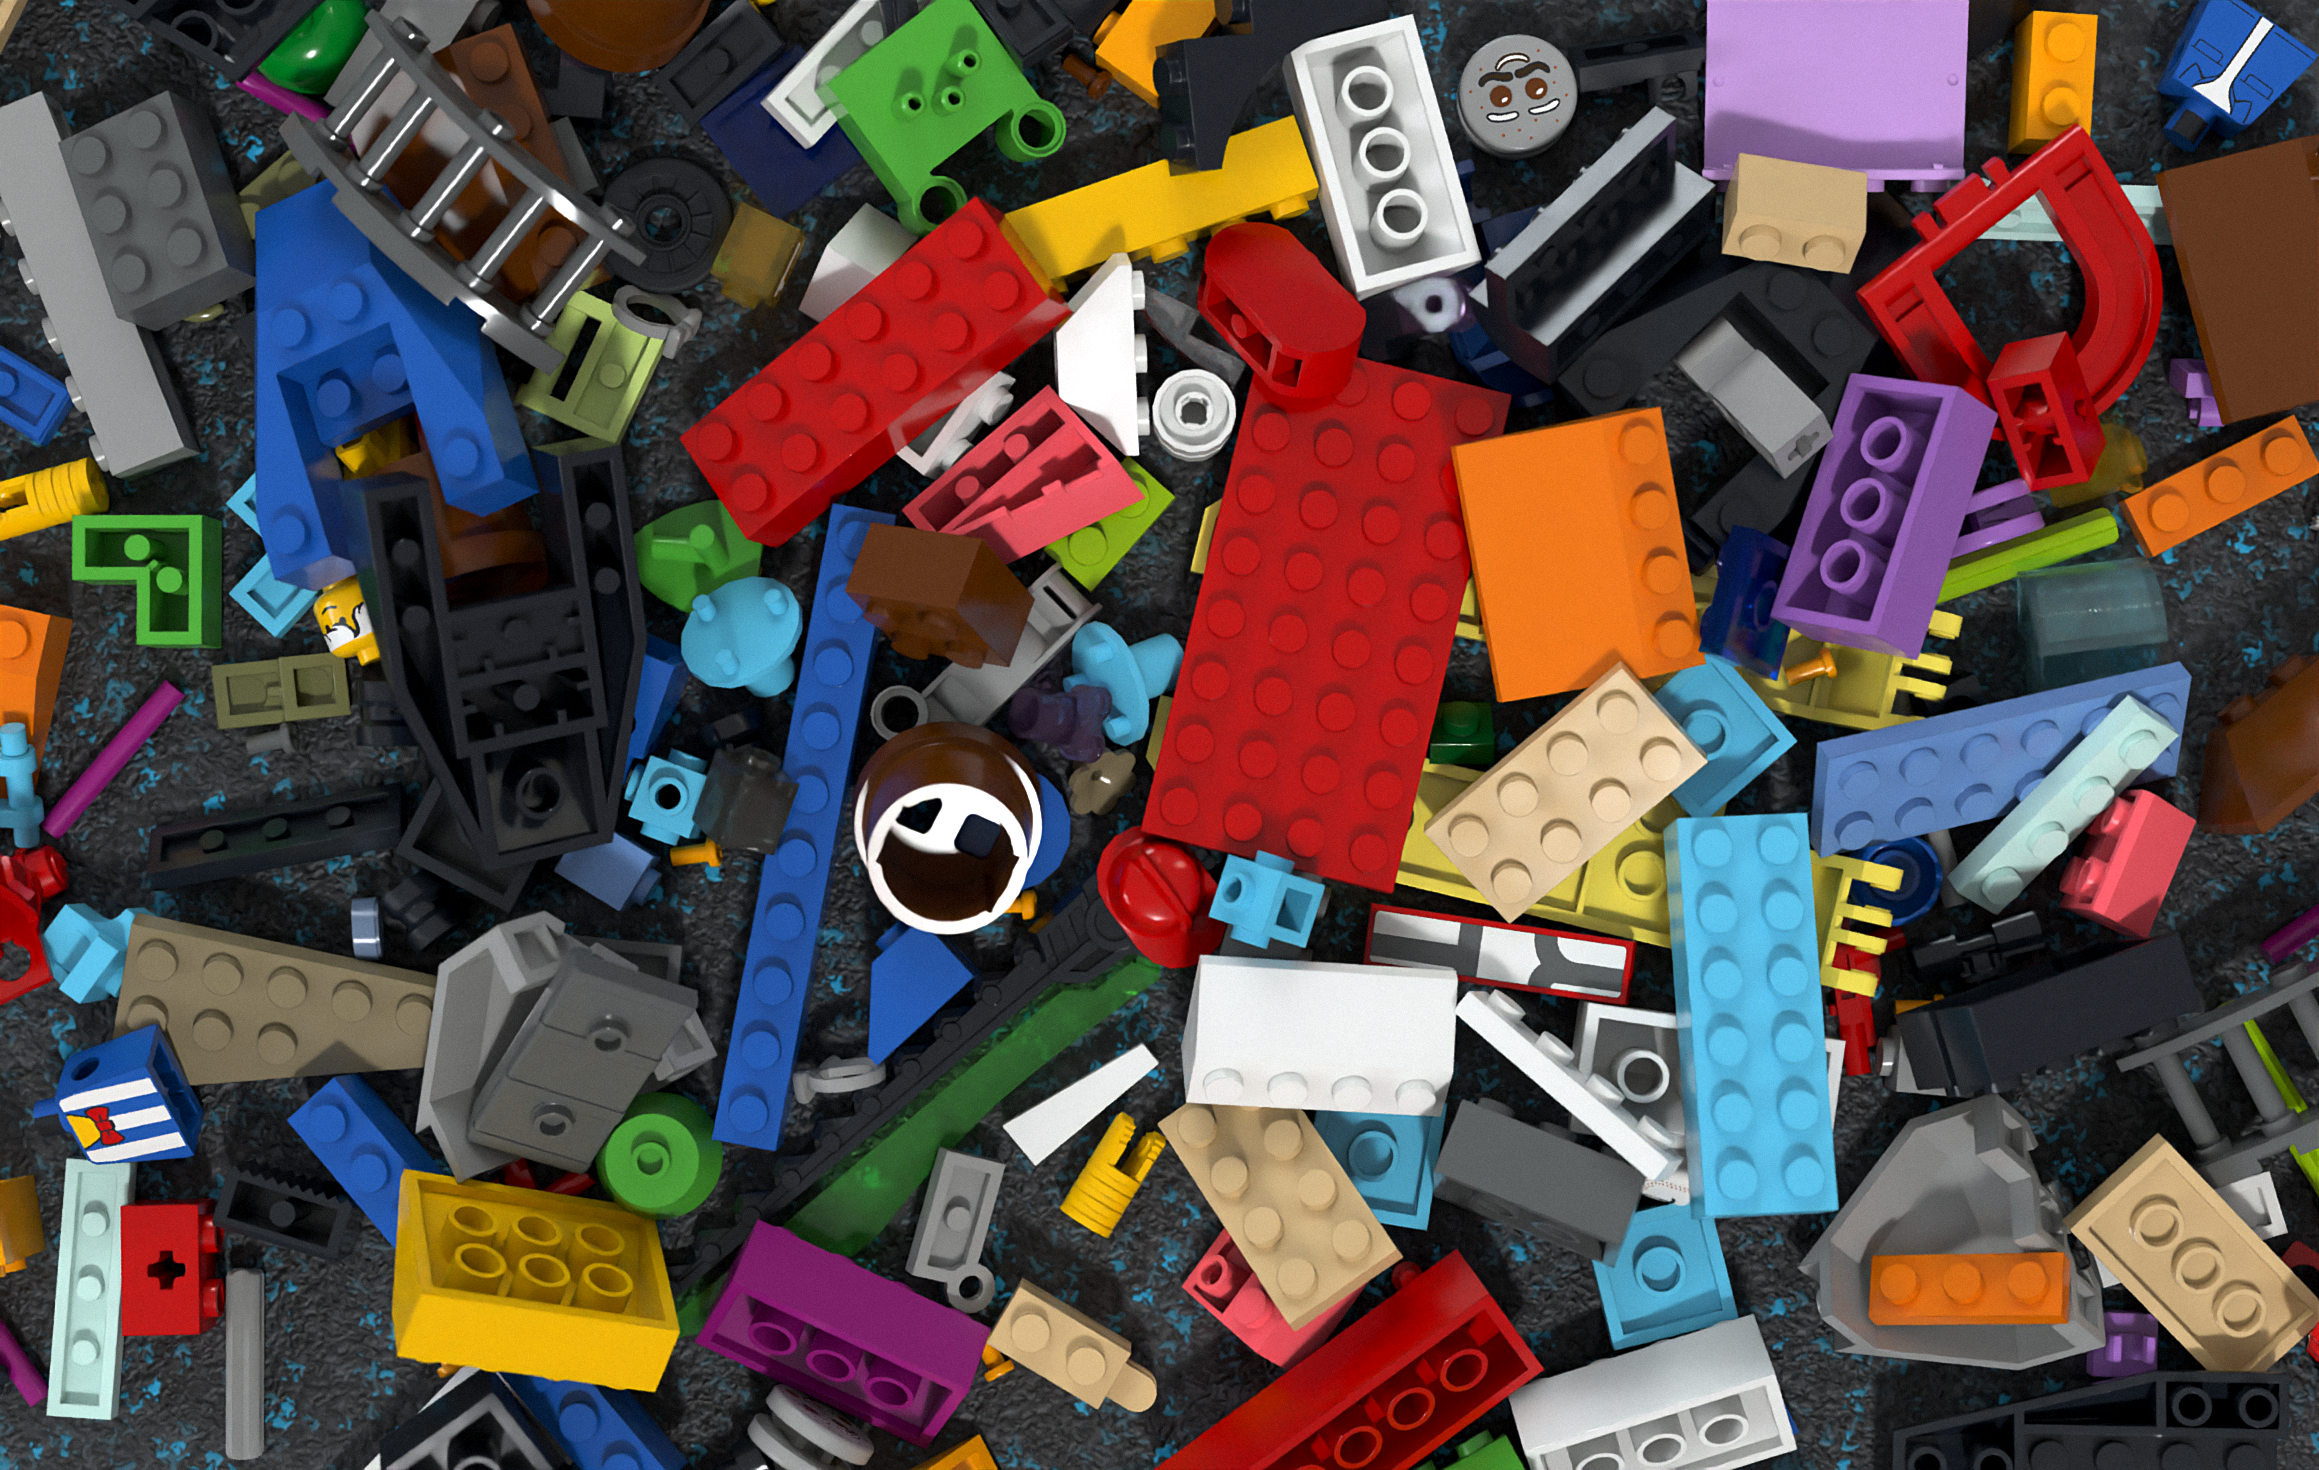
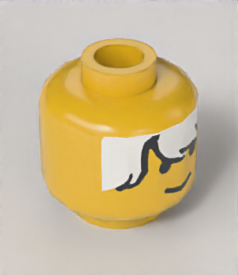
M356 574L322 588L323 594L314 602L313 611L331 653L340 658L357 656L361 666L380 661V655Z

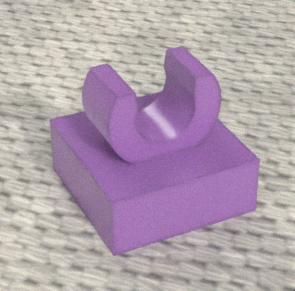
M2171 359L2169 384L2185 398H2188V418L2197 419L2198 426H2224L2221 423L2205 360Z
M2103 1309L2106 1347L2087 1351L2086 1373L2099 1377H2123L2149 1370H2157L2158 1320L2150 1311Z

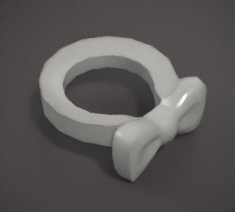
M625 285L619 288L611 305L613 316L625 327L647 337L665 340L666 343L662 355L670 359L675 357L684 342L693 340L703 315L698 308L687 309L677 298L670 294L648 293L636 288L634 285ZM642 303L654 306L665 312L677 326L652 323L640 319L627 308V305Z
M832 1055L826 1058L817 1069L799 1070L793 1073V1087L796 1099L799 1103L807 1104L816 1092H846L877 1084L886 1079L885 1061L876 1065L869 1057L841 1060L838 1056ZM862 1074L858 1076L843 1078V1076Z

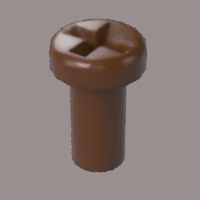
M1071 53L1062 64V69L1089 88L1087 95L1093 100L1101 98L1112 83L1113 76L1107 70L1099 73L1074 53Z

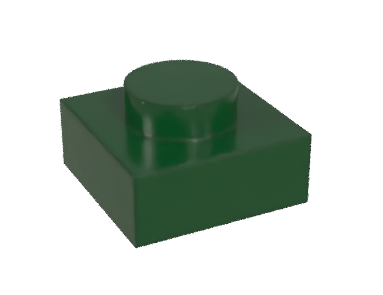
M1455 701L1438 703L1428 744L1429 764L1494 763L1495 740L1490 702Z

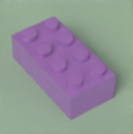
M1851 373L1832 428L1835 437L1827 443L1770 616L1812 640L1918 660L1998 414L1956 386Z

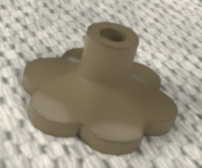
M1106 747L1100 748L1093 753L1084 752L1080 754L1074 761V772L1068 783L1069 788L1073 791L1070 798L1071 808L1078 814H1086L1091 810L1097 815L1110 812L1116 806L1119 797L1128 794L1135 786L1136 775L1131 771L1136 761L1134 755L1125 748L1113 752Z

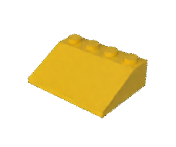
M409 1169L403 1170L400 1179L392 1319L397 1357L412 1358L424 1363L440 1362L476 1367L489 1372L505 1371L541 1376L554 1381L570 1380L606 1385L618 1390L656 1391L679 1336L680 1328L655 1220L633 1215L614 1202L471 1179L458 1183L456 1178L452 1176Z

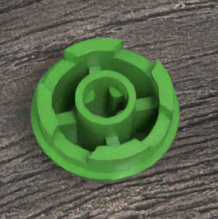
M650 1092L635 1096L628 1106L626 1114L620 1123L616 1124L595 1156L597 1173L607 1194L624 1210L646 1219H672L697 1208L713 1191L722 1169V1142L712 1140L713 1120L695 1102L678 1094Z

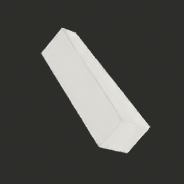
M1141 1042L1007 1120L1002 1126L1036 1166L1157 1066L1159 1060L1145 1043Z

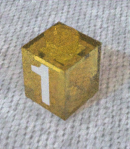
M742 202L710 270L716 281L724 284L720 294L751 310H755L758 301L776 308L807 239L801 229Z

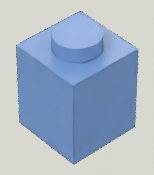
M615 827L612 843L565 853L554 869V872L614 909L626 911L630 909L633 902L642 907L652 895L662 877V874L654 869L662 856Z

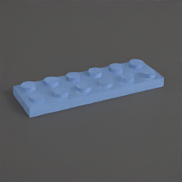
M2178 661L1819 742L1817 744L1810 843L1818 856L1823 858L1832 856V854H1841L2009 815L2128 695L2167 719L2179 736L2127 787L2176 776L2192 676Z

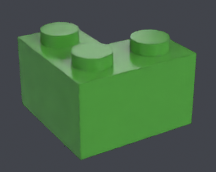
M72 515V580L92 585H137V645L153 648H222V521L204 515Z

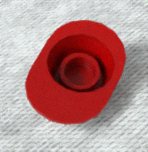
M1141 826L1132 827L1116 835L1102 851L1096 869L1098 892L1106 908L1136 948L1150 961L1168 968L1191 967L1199 962L1200 955H1211L1221 943L1227 926L1226 922L1208 916L1218 885L1187 844L1140 833Z

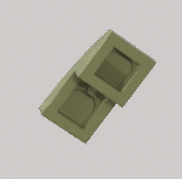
M331 652L210 667L217 730L351 715L345 659L337 657Z

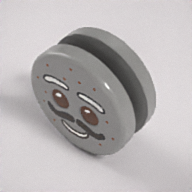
M1522 34L1503 36L1481 47L1467 63L1456 92L1457 117L1466 136L1483 152L1505 160L1528 159L1552 147L1570 123L1577 104L1575 75L1564 55L1550 43L1534 36Z

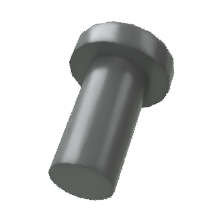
M292 722L282 723L280 729L276 731L247 735L246 747L250 754L283 749L287 754L296 753L300 746L299 733Z

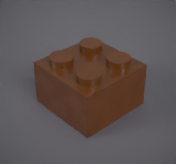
M871 522L844 590L864 611L863 618L870 624L880 628L892 640V648L900 654L917 660H926L929 654L948 657L954 663L971 669H981L984 663L1010 667L1035 601L1030 592L981 538Z

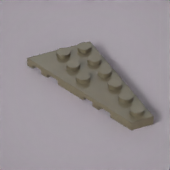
M137 913L131 923L112 1040L141 1028L158 1024L190 1085L425 1067L438 976Z

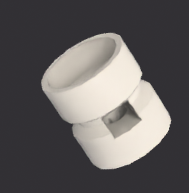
M1200 369L1178 372L1167 378L1158 389L1152 406L1154 434L1161 447L1175 458L1189 462L1206 460L1218 454L1230 440L1236 418L1235 398L1228 385L1213 373Z

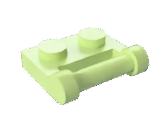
M579 291L564 306L555 325L556 328L552 332L566 357L550 376L535 367L528 384H520L513 400L588 436L620 444L662 356L666 341L633 332L613 316L611 304L584 291ZM587 317L601 322V325L565 401L563 402L550 396Z

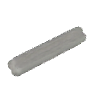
M236 1268L229 1271L226 1275V1455L230 1459L250 1460L258 1458L264 1451V1273L261 1269Z

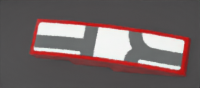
M1371 903L1363 965L1455 970L1458 981L1628 1006L1637 942Z

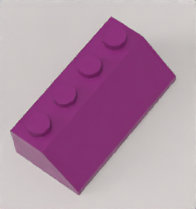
M758 1219L738 1251L699 1330L695 1343L926 1449L969 1392L991 1328L972 1320L969 1315L961 1310L944 1307L915 1293L910 1287L901 1282L889 1281L863 1269L846 1256L831 1254L799 1239L792 1231L786 1228L772 1226Z

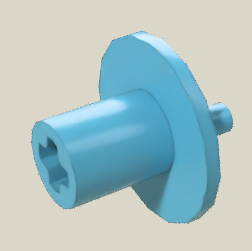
M751 576L728 582L710 594L699 595L693 600L692 607L694 610L691 612L681 634V655L693 676L709 686L735 688L745 685L748 691L757 697L775 696L789 687L797 674V661L792 652L802 632V608L790 588L773 578Z
M1094 621L1081 627L1076 632L1072 643L1074 675L1063 679V687L1069 696L1080 693L1087 712L1098 729L1114 743L1127 746L1144 737L1149 725L1148 700L1175 690L1184 652L1178 641L1167 633L1127 646L1123 638L1109 625Z

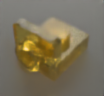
M2114 423L2102 425L2107 444L2090 481L2049 488L2053 506L2063 508L2121 490L2128 493L2144 490L2141 473L2147 471L2148 463L2139 437L2137 435L2131 436L2128 429Z

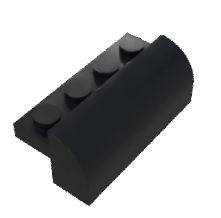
M1655 106L1637 124H1630L1625 127L1617 137L1614 145L1599 160L1585 165L1565 192L1553 203H1546L1541 206L1532 217L1530 224L1514 240L1500 245L1492 253L1485 266L1486 278L1468 294L1470 306L1479 325L1496 347L1514 363L1549 386L1715 227L1716 185L1676 161V118Z

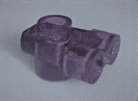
M1077 684L1070 692H1049L1029 687L1024 688L1015 695L1011 702L1009 725L1017 737L1058 747L1063 757L1068 760L1094 763L1101 758L1105 749V739L1101 726L1111 712L1112 696L1105 687L1087 684Z

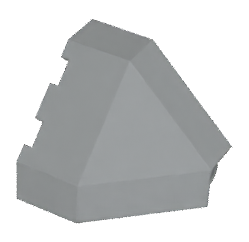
M546 911L497 925L439 965L415 1134L432 1128L458 1183L486 1172L490 1175L524 1158L469 1141L466 1137L467 1121L472 1114L473 1103L570 950L573 947H583L592 950V957L638 971L639 968L598 942L588 947L564 933L566 923ZM696 1010L685 1021L663 1054L661 1062L655 1071L651 1072L636 1096L658 1092L718 1056Z
M1998 1094L1984 1095L1910 1119L1797 1267L1820 1285L1816 1293V1303L1821 1319L1833 1327V1351L2022 1370L2106 1347L2101 1287L2091 1265L2079 1268L2067 1242V1234L2072 1232L2062 1222V1219L2068 1215L2067 1209L2055 1182L2051 1181L2042 1184L2028 1152L2038 1146L2029 1122ZM2064 1252L2070 1260L2068 1324L1875 1325L1868 1317L1872 1255Z

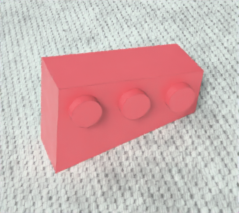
M1047 385L906 505L902 511L917 529L983 539L1001 561L1007 565L1143 500L1145 496L1118 460L1056 392Z

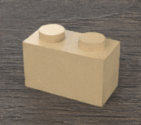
M1739 153L1724 198L1722 254L1849 274L1866 233L1867 173Z

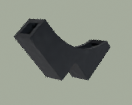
M1214 0L1215 13L1218 21L1222 24L1223 36L1182 39L1155 46L1156 60L1153 65L1152 75L1155 90L1161 96L1164 121L1160 133V146L1164 158L1168 161L1170 177L1222 169L1226 145L1233 125L1243 104L1267 72L1287 54L1325 33L1352 30L1387 21V1Z

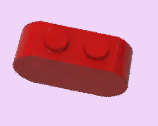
M1246 222L1228 226L1216 233L1209 241L1205 252L1196 298L1197 310L1271 390L1290 397L1318 398L1330 395L1343 388L1353 375L1366 324L1365 309L1359 304L1356 297L1351 292L1346 291L1321 265L1316 255L1308 251L1285 228L1268 223Z

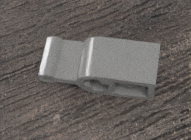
M1722 316L1672 357L1677 367L1710 398L1724 418L1784 479L1835 437L1824 413L1765 354L1758 349L1755 350Z

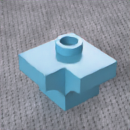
M85 903L65 904L42 935L53 971V977L60 984L59 989L79 1004L106 1000L111 995L118 998L120 996L131 923L137 913L155 915L144 907L129 908L111 920L103 917Z

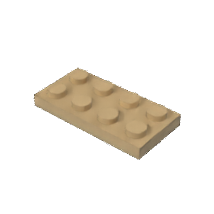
M1620 661L1424 823V833L1510 924L1708 763L1707 754L1626 665Z
M1186 1103L1157 1123L1288 1325L1295 1332L1403 1258L1302 1109Z
M2159 1133L2152 1137L2062 1219V1222L2207 1371L2265 1372L2319 1322V1299Z

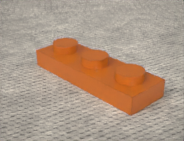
M2291 415L2119 501L2118 504L2147 559L2318 474L2319 462L2295 415Z
M2064 1252L1872 1255L1868 1317L1875 1325L2068 1324L2070 1260Z

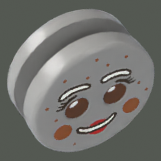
M785 1384L775 1385L766 1398L768 1406L773 1411L772 1416L762 1413L756 1414L747 1429L751 1440L766 1455L786 1470H851L841 1459L857 1465H866L874 1452L871 1440L850 1420L822 1401Z

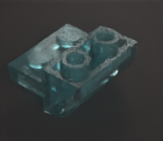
M2144 557L2017 572L2018 631L2026 640L2027 695L2160 666V642L2168 641L2166 613L2156 574Z

